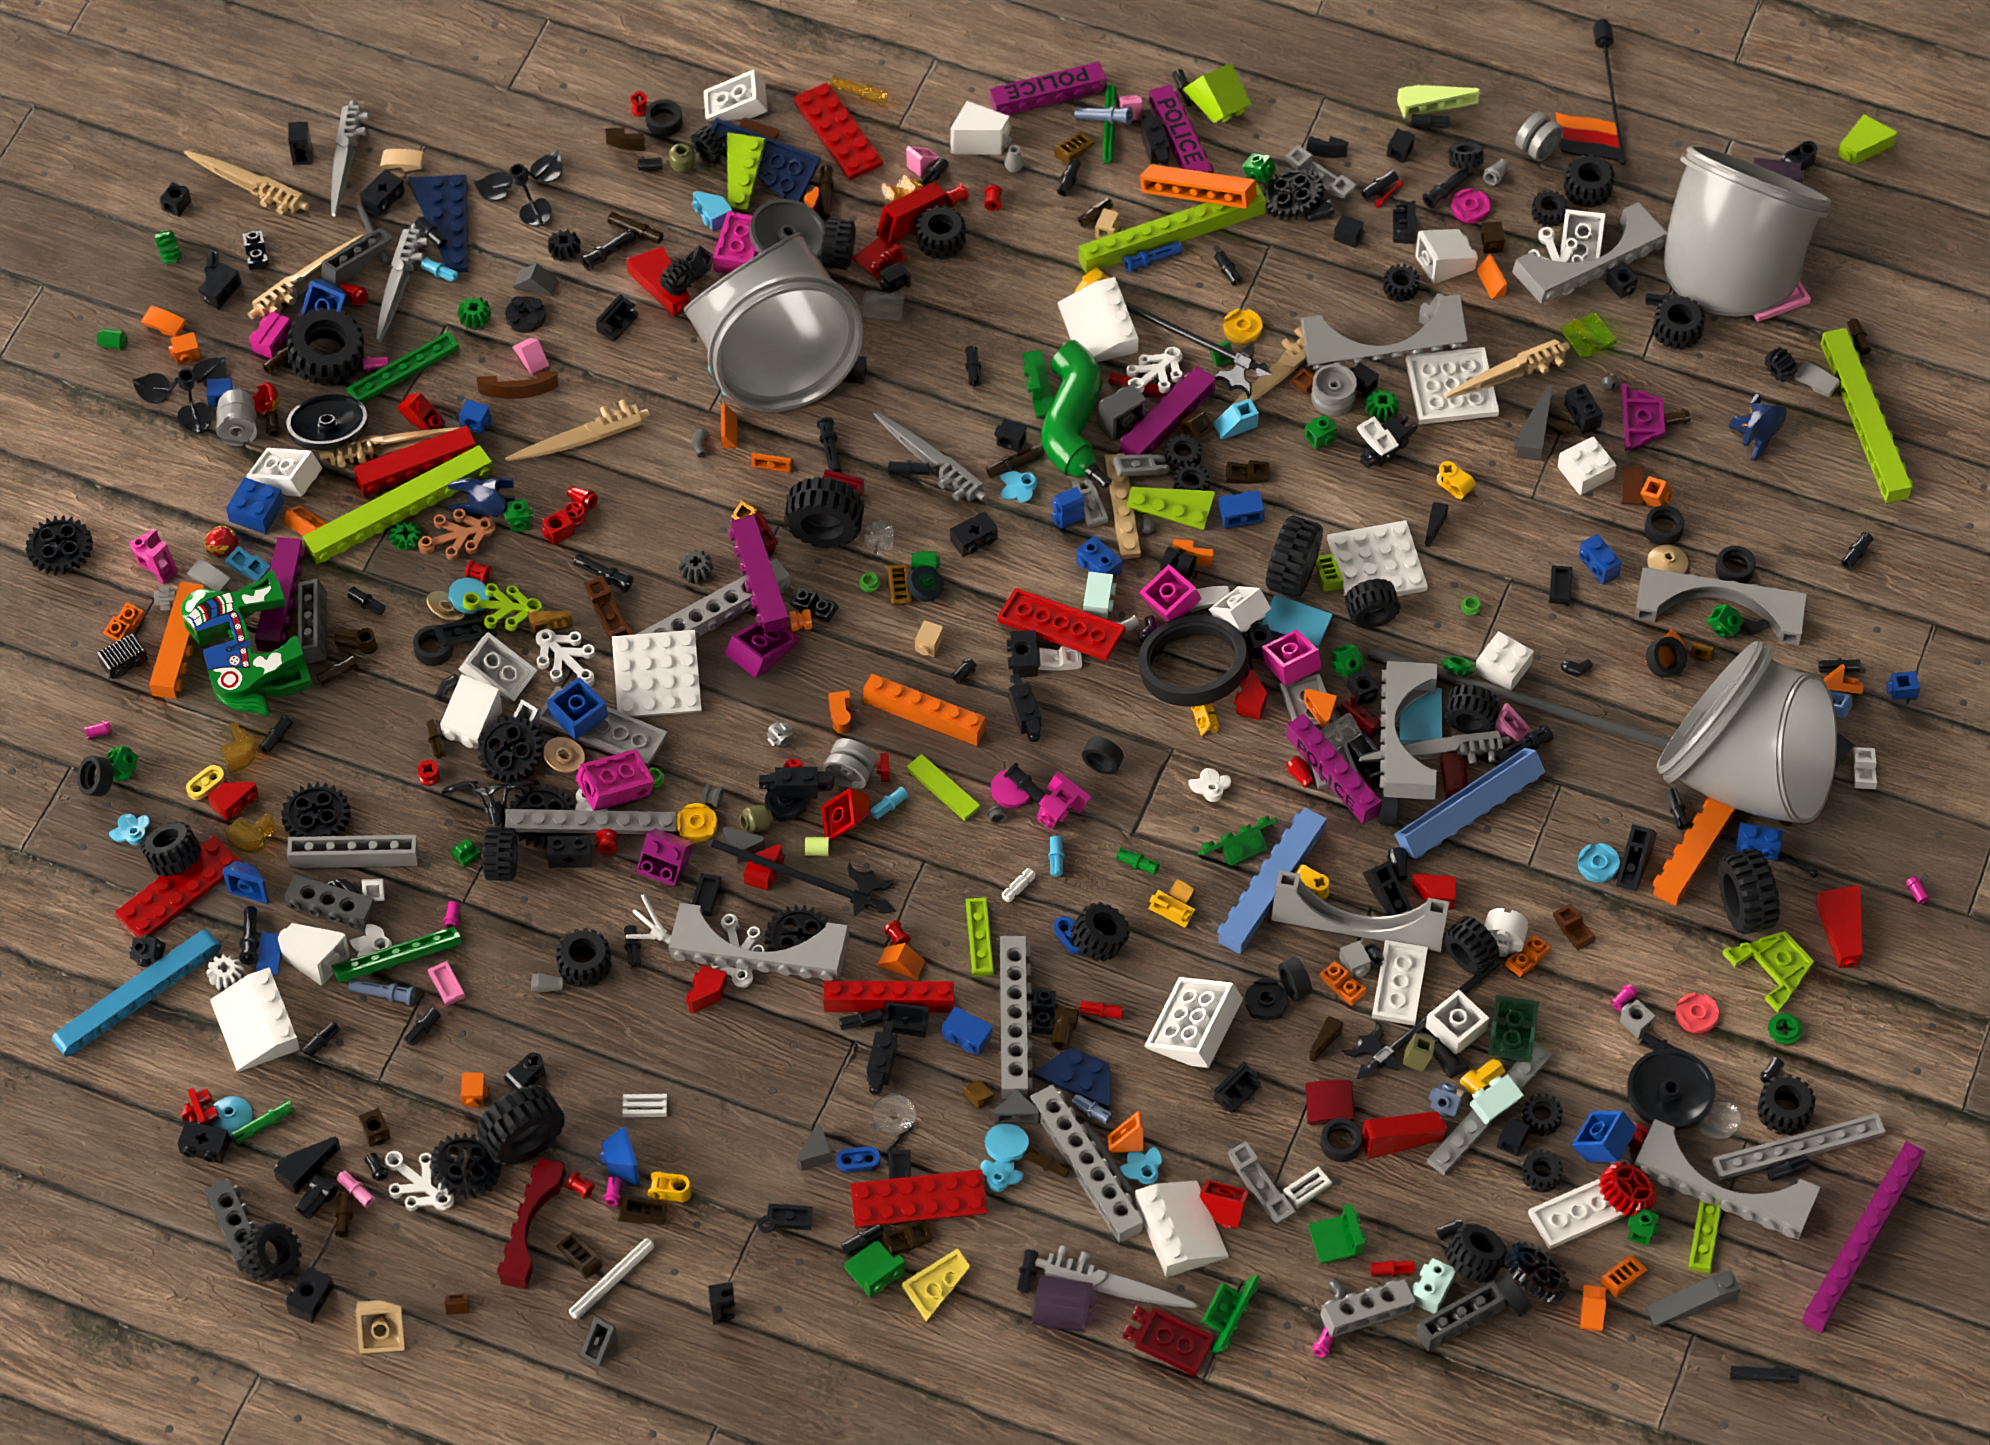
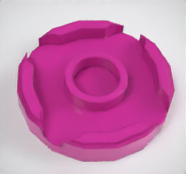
M1470 188L1463 189L1454 195L1451 210L1453 215L1460 221L1465 223L1481 222L1489 214L1490 200L1482 191L1477 192Z
M1008 769L999 772L991 782V796L996 800V803L1005 808H1018L1022 804H1026L1031 797L1024 790H1018L1017 785L1009 778L1004 777Z

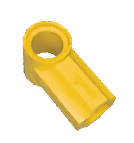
M1493 1058L1477 1071L1471 1070L1465 1074L1460 1084L1473 1095L1481 1088L1487 1090L1490 1086L1489 1083L1498 1076L1503 1077L1506 1071L1501 1062Z

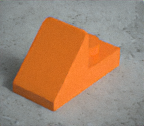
M1844 664L1823 678L1829 690L1858 694L1863 692V684L1859 682V679L1847 677L1846 680H1843Z
M1583 1286L1580 1329L1603 1330L1606 1287Z

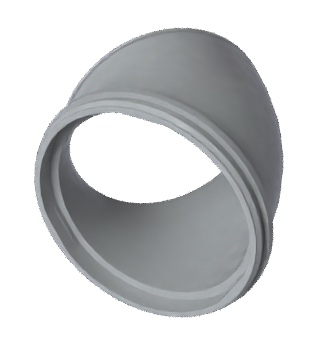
M1690 145L1686 148L1687 153L1682 154L1680 160L1686 164L1672 209L1665 245L1664 270L1670 285L1679 296L1689 297L1691 301H1697V305H1701L1702 310L1718 315L1748 316L1762 313L1778 306L1798 286L1811 238L1819 218H1829L1831 212L1828 210V207H1831V200L1806 185L1764 167L1713 149Z
M801 232L788 236L754 256L714 283L684 308V312L708 350L709 369L719 389L734 402L757 411L781 412L793 410L808 405L828 394L842 382L854 366L863 340L862 317L857 303L844 287L831 279Z
M1755 641L1748 645L1723 670L1698 700L1668 742L1658 760L1656 768L1659 774H1664L1663 779L1666 782L1671 783L1678 779L1703 795L1732 808L1781 821L1810 823L1816 819L1826 803L1835 771L1837 724L1832 696L1827 684L1820 676L1796 671L1772 659L1774 649L1771 646H1763L1762 642Z

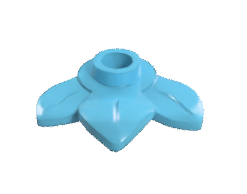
M1010 471L1000 475L1002 481L1007 484L1001 492L1002 498L1007 500L1017 498L1020 504L1032 498V491L1037 487V478L1032 473L1026 472L1021 474L1017 471Z
M123 814L118 819L119 827L111 830L109 835L117 842L127 841L131 845H140L146 838L145 830L150 826V819L147 815L136 818L132 814Z
M1156 1147L1151 1148L1146 1155L1139 1151L1128 1152V1164L1120 1166V1170L1128 1179H1138L1142 1184L1150 1185L1158 1179V1168L1162 1163V1158ZM1149 1173L1151 1176L1146 1177L1144 1174Z
M984 1160L981 1164L983 1176L987 1178V1185L994 1192H1002L1008 1185L1018 1184L1024 1175L1023 1172L1014 1170V1160H1010V1162L996 1160L995 1163Z

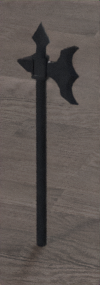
M1128 302L1125 303L1129 312L1233 360V363L1237 364L1234 369L1226 372L1220 371L1214 376L1216 381L1226 382L1230 391L1241 389L1246 393L1248 399L1252 395V385L1246 380V369L1256 371L1257 377L1272 375L1265 362L1258 364L1255 362L1256 360L1252 359L1254 356L1253 343L1245 347L1241 353H1235Z
M713 839L711 847L850 898V903H853L852 908L855 917L863 911V908L868 909L869 906L877 908L879 913L896 912L886 899L879 901L872 898L873 895H870V892L874 890H886L893 884L894 879L888 881L881 880L875 876L872 870L869 872H859L849 862L847 867L848 875L858 885V890L854 889L852 891Z
M1496 959L1480 974H1475L1458 989L1465 995L1500 966V962ZM1427 1015L1389 1047H1381L1380 1038L1384 1035L1381 1024L1376 1021V1026L1372 1033L1358 1036V1043L1352 1049L1341 1050L1345 1055L1355 1058L1363 1054L1373 1056L1369 1064L1361 1065L1357 1079L1374 1076V1070L1377 1067L1381 1069L1385 1066L1387 1069L1399 1071L1400 1068L1395 1058V1052L1410 1041L1415 1033L1418 1034L1426 1027Z

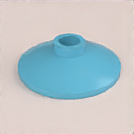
M224 1097L213 1104L218 1111L220 1119L211 1123L210 1126L228 1130L229 1136H232V1131L234 1132L252 1121L253 1112L251 1106L240 1097ZM229 1111H233L230 1115L226 1114Z

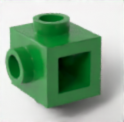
M1252 153L1242 165L1247 179H1254L1255 182L1267 183L1277 171L1271 156Z
M1325 414L1319 418H1314L1305 425L1304 437L1317 450L1325 445L1332 444L1336 440L1337 426Z
M528 500L507 502L508 510H504L505 522L510 523L511 532L531 530L530 520L534 519L533 507H528Z
M1729 604L1716 606L1706 623L1714 629L1718 636L1725 638L1737 635L1741 630L1740 626L1744 619L1736 609L1732 608Z
M1347 643L1330 651L1333 658L1332 666L1336 673L1348 678L1349 675L1364 669L1362 665L1363 657L1360 651L1357 650V646Z
M120 746L108 752L106 758L110 760L113 766V778L118 782L130 778L136 770L139 756L133 753L129 747Z
M1641 1208L1635 1216L1630 1215L1627 1227H1630L1627 1240L1649 1247L1652 1236L1657 1237L1661 1224L1657 1223L1659 1215L1650 1209L1644 1210Z

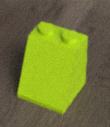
M1231 63L1201 76L1183 88L1185 93L1213 123L1220 120L1223 123L1233 118L1232 115L1234 114L1238 117L1246 113V108L1252 105Z

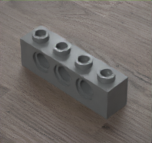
M318 579L298 583V640L307 664L327 660V591Z
M294 874L285 893L286 904L291 909L306 911L315 917L322 916L334 923L341 922L354 929L360 928L365 930L366 925L369 924L376 910L374 898Z
M226 1179L204 1190L240 1271L247 1268L242 1266L241 1263L244 1260L243 1257H240L239 1253L243 1251L240 1248V1242L244 1240L243 1238L246 1234H250L249 1231L256 1227L253 1220L249 1222L246 1217L249 1215L245 1203L240 1204L238 1198L241 1197L237 1185L232 1186L230 1179ZM226 1204H233L231 1207H224ZM234 1222H241L239 1225H232Z
M1494 1281L1418 1322L1416 1335L1429 1352L1503 1311L1506 1298Z

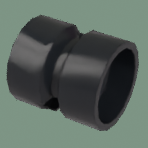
M1169 546L1162 558L1160 570L1162 571L1166 566L1170 565L1185 579L1189 580L1195 568L1197 556L1188 552L1182 554L1180 549Z

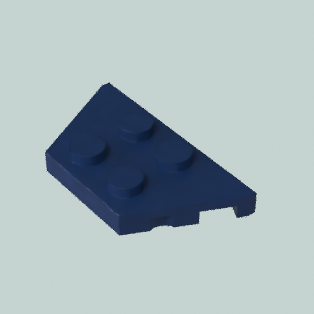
M1069 1047L1033 1073V1077L1054 1085V1087L1072 1095H1081L1091 1102L1096 1101L1104 1109H1110V1064Z

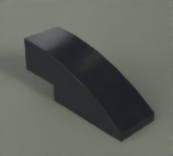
M1362 728L1343 734L1349 752L1371 790L1380 787V775H1384V773H1380V762L1359 761L1360 757L1378 752L1379 750Z

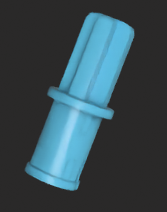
M425 257L421 262V269L433 273L435 277H441L450 282L457 280L458 273L445 267L444 263H437L428 257Z
M899 787L889 796H884L881 802L870 809L871 816L879 819L888 811L895 810V806L908 798L907 791L903 787Z
M1061 836L1050 837L1048 859L1050 860V874L1054 877L1063 875L1065 854L1063 853V838Z

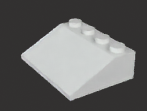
M1115 277L1096 281L1058 302V307L1070 339H1075L1085 346L1097 362L1138 353V336Z
M269 967L247 975L210 999L237 1072L300 1050L296 1034Z
M1179 977L1145 1044L1146 1049L1190 1066L1209 1068L1243 1000L1241 994L1233 983Z
M1197 1180L1159 1183L1135 1190L1136 1207L1144 1218L1143 1224L1166 1278L1229 1258L1213 1217L1199 1197L1201 1189Z

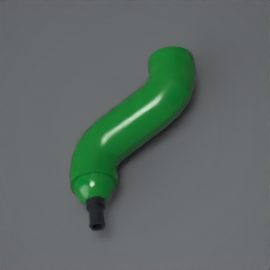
M1074 339L1065 343L1051 361V371L1062 379V383L1044 419L1041 431L1042 445L1048 459L1064 475L1075 478L1087 477L1090 480L1093 479L1103 489H1106L1111 484L1112 479L1100 470V467L1096 464L1097 459L1092 444L1081 436L1100 394L1102 386L1101 370L1090 351Z

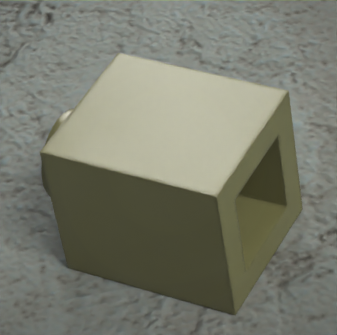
M1415 1033L1405 1049L1403 1065L1423 1072L1433 1056L1435 1040Z

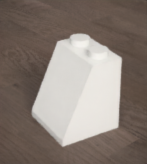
M967 101L950 128L951 153L1001 155L1011 142V137H1009L1011 130L1009 116Z
M1460 229L1418 232L1416 258L1433 285L1475 270L1476 261L1478 260L1477 253L1471 249L1468 238L1465 235L1463 236Z
M462 674L440 724L445 738L461 742L468 748L473 747L477 749L482 745L478 740H484L485 738L481 733H488L487 725L493 728V720L497 721L503 712L499 689Z
M291 923L288 928H284L280 932L278 937L283 960L321 986L333 975L331 965L346 961L350 957L346 935L342 932Z

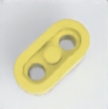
M211 765L192 778L186 785L188 796L193 800H201L218 788L225 779L222 768Z

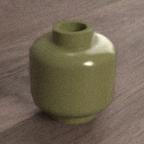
M677 144L669 151L671 168L674 171L683 173L693 168L695 163L694 151L689 145Z
M761 804L745 808L740 815L742 829L751 834L767 831L773 820L771 811Z

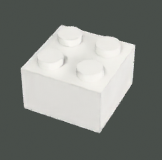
M1593 436L1561 452L1558 468L1578 494L1582 495L1614 479L1616 464Z
M1238 586L1209 608L1213 617L1227 621L1241 633L1250 629L1252 623L1263 619L1266 616L1265 613L1271 610L1260 588Z
M1498 631L1478 657L1475 674L1498 687L1512 691L1532 665L1534 651Z
M1458 989L1427 1015L1426 1028L1435 1037H1438L1451 1052L1457 1054L1487 1031L1489 1017Z

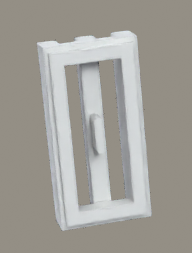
M623 1094V1117H667V1094ZM628 1108H662L661 1110H628Z
M1318 1166L1285 1188L1283 1193L1289 1197V1201L1293 1202L1295 1208L1298 1209L1332 1186V1182ZM1317 1175L1320 1176L1319 1178H1317V1179L1314 1180L1313 1182H1311V1183L1307 1184L1306 1186H1304V1188H1302L1301 1190H1299V1191L1296 1192L1295 1194L1292 1193L1293 1191H1295L1296 1189H1298L1300 1186H1302L1303 1184H1305L1306 1182H1308L1309 1180H1311V1179L1314 1178L1315 1176H1317ZM1324 1181V1183L1313 1189L1315 1186Z

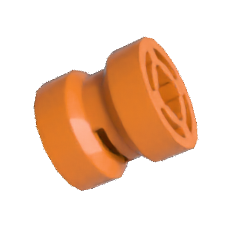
M810 609L803 610L802 614L796 611L789 612L792 632L799 631L802 627L805 630L812 629Z

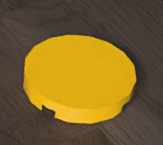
M1235 309L1229 312L1223 324L1226 337L1238 344H1249L1256 341L1261 336L1263 329L1261 317L1250 309Z
M688 804L676 816L677 833L682 838L694 843L710 839L717 831V815L714 810L712 811L705 804Z

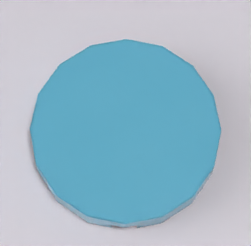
M473 578L456 580L450 586L448 600L449 602L451 601L453 607L467 614H475L477 611H483L485 608H477L473 611L466 610L463 606V597L466 593H477L482 600H489V597L485 594L486 586L481 581Z
M1604 843L1587 845L1578 856V869L1581 875L1592 882L1604 883L1611 881L1616 877L1620 869L1619 855L1616 850Z
M1000 1124L987 1132L985 1147L989 1156L997 1161H1017L1026 1155L1029 1140L1025 1131L1020 1127L1012 1124Z

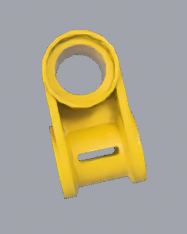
M1445 461L1440 464L1436 481L1455 498L1463 499L1476 486L1474 478L1454 463Z
M1299 864L1294 873L1300 874L1301 880L1315 895L1317 891L1319 898L1322 900L1327 899L1329 896L1328 877L1312 870L1306 865Z
M664 1172L652 1173L651 1189L648 1190V1197L654 1200L680 1203L690 1199L692 1191L686 1176ZM679 1187H685L683 1190H676Z

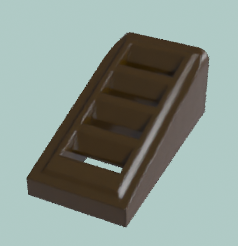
M1331 1016L1326 1018L1310 1049V1061L1314 1062L1342 1033L1344 1025L1342 1021Z
M623 1195L618 1221L664 1224L667 1203ZM637 1208H640V1213H636ZM646 1208H650L649 1215L645 1214ZM655 1209H659L658 1217L654 1216Z
M574 1232L556 1245L557 1249L585 1279L591 1277L603 1266L599 1256ZM576 1243V1245L573 1246L570 1250H567L571 1245Z

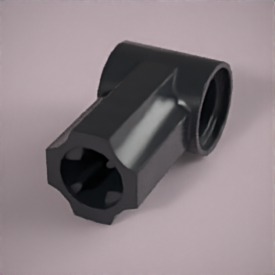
M321 1174L316 1175L309 1184L308 1191L295 1205V1209L304 1218L311 1219L324 1202H329L334 1198L338 1191V1185Z

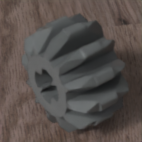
M696 549L693 553L687 551L686 556H681L678 565L682 579L687 578L688 583L695 581L696 584L700 580L706 582V577H711L714 569L710 555H705L704 550L697 553Z

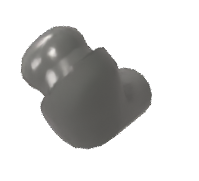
M703 428L695 432L692 440V446L700 458L707 454L703 442L708 440L707 437H710L709 431Z
M1333 1278L1328 1283V1286L1335 1293L1334 1298L1336 1301L1348 1295L1347 1290L1337 1278Z

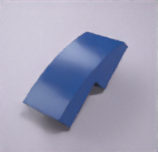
M261 933L256 972L269 967L272 976L279 975L280 956H282L278 942L279 934Z

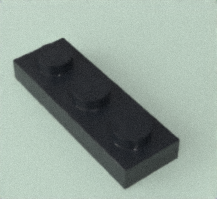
M485 617L437 625L434 629L442 647L479 641L487 632L494 637L498 634L496 628L489 629L485 627Z

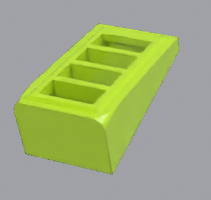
M1333 553L1318 556L1315 566L1322 591L1328 592L1343 589L1344 581ZM1328 560L1331 561V562H1326V563H1320V562H1322V561H1328Z

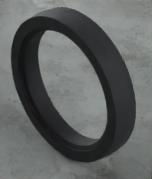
M1191 615L1168 621L1147 636L1139 651V672L1146 689L1159 700L1176 706L1193 707L1216 702L1232 693L1244 680L1248 670V650L1243 636L1232 624L1212 616ZM1206 634L1218 637L1228 643L1235 653L1234 662L1226 674L1212 683L1199 687L1170 685L1161 680L1152 669V663L1158 651L1170 641L1186 635Z

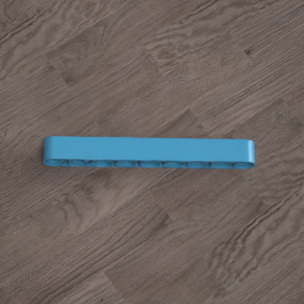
M208 929L201 930L54 1033L51 1041L65 1057L75 1054L216 955L221 949V944Z

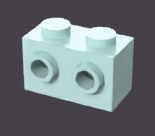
M1088 572L1083 604L1084 612L1108 619V612H1113L1114 605L1111 595L1116 593V583H1113V574Z
M1508 1074L1503 1078L1500 1076L1496 1077L1489 1083L1491 1087L1487 1090L1481 1088L1472 1095L1474 1099L1471 1101L1470 1106L1485 1125L1524 1096Z
M1434 1258L1431 1259L1429 1265L1425 1264L1420 1273L1422 1277L1420 1282H1415L1411 1290L1416 1301L1415 1305L1433 1314L1438 1312L1455 1280L1456 1272L1453 1270L1454 1268Z

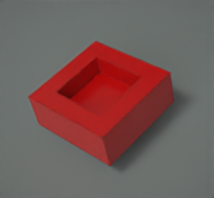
M880 753V762H876L877 774H881V782H890L889 753Z

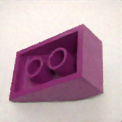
M756 622L732 635L725 655L750 675L757 678L769 671L799 642L800 638L787 628L764 633L763 627L758 626Z

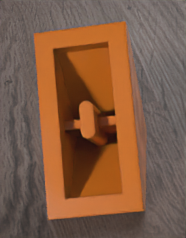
M1306 689L1304 691V703L1325 733L1329 729L1335 711L1337 696Z
M906 943L885 947L878 962V967L918 980L926 961Z
M1139 1111L1107 1136L1110 1152L1143 1151V1124Z

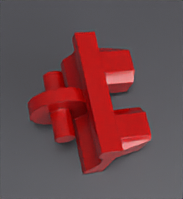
M194 1088L187 1090L193 1107H191L190 1103L184 1105L185 1110L181 1112L182 1120L197 1123L196 1118H198L200 1124L210 1126L211 1123L220 1119L214 1105L207 1109L203 1107L213 1102L212 1095L208 1089L198 1092Z

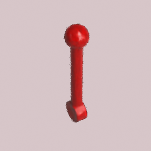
M1398 180L1396 182V185L1388 193H1386L1380 200L1375 201V207L1381 208L1382 203L1398 187H1402L1404 185V182L1402 180Z

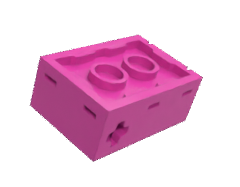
M727 211L713 255L714 272L729 274L759 254L752 245L749 236V225L753 216L740 213L734 214V212Z
M637 749L580 764L576 776V781L593 811L648 797L655 782Z

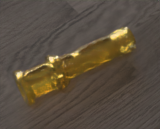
M835 75L830 81V87L862 97L866 102L878 103L880 107H883L887 101V90L881 91L873 88L872 85H860Z

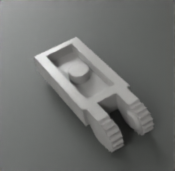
M1163 455L1115 456L1113 459L1118 477L1163 476L1170 472L1169 467L1163 465L1166 462Z
M1087 477L1084 478V484L1087 488L1081 490L1077 480L1072 481L1073 488L1078 487L1084 497V518L1088 527L1091 528L1108 523V516L1092 481Z

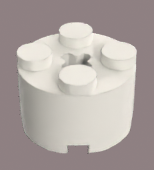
M1504 908L1489 911L1484 926L1495 938L1499 947L1500 957L1521 952L1528 931L1527 918L1514 910L1511 913L1504 912Z

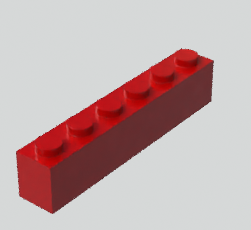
M466 425L354 466L355 479L364 497L376 494L378 491L413 480L475 448L476 443Z
M824 981V1012H868L879 1008L881 1012H885V1003L893 1002L929 1007V1013H951L954 1009V981Z

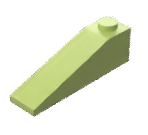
M1424 85L1407 86L1399 89L1397 102L1405 119L1412 117V113L1429 114L1477 104L1479 89Z

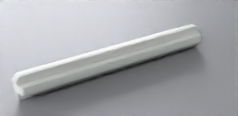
M645 1238L569 1309L570 1315L577 1320L654 1249L653 1242Z

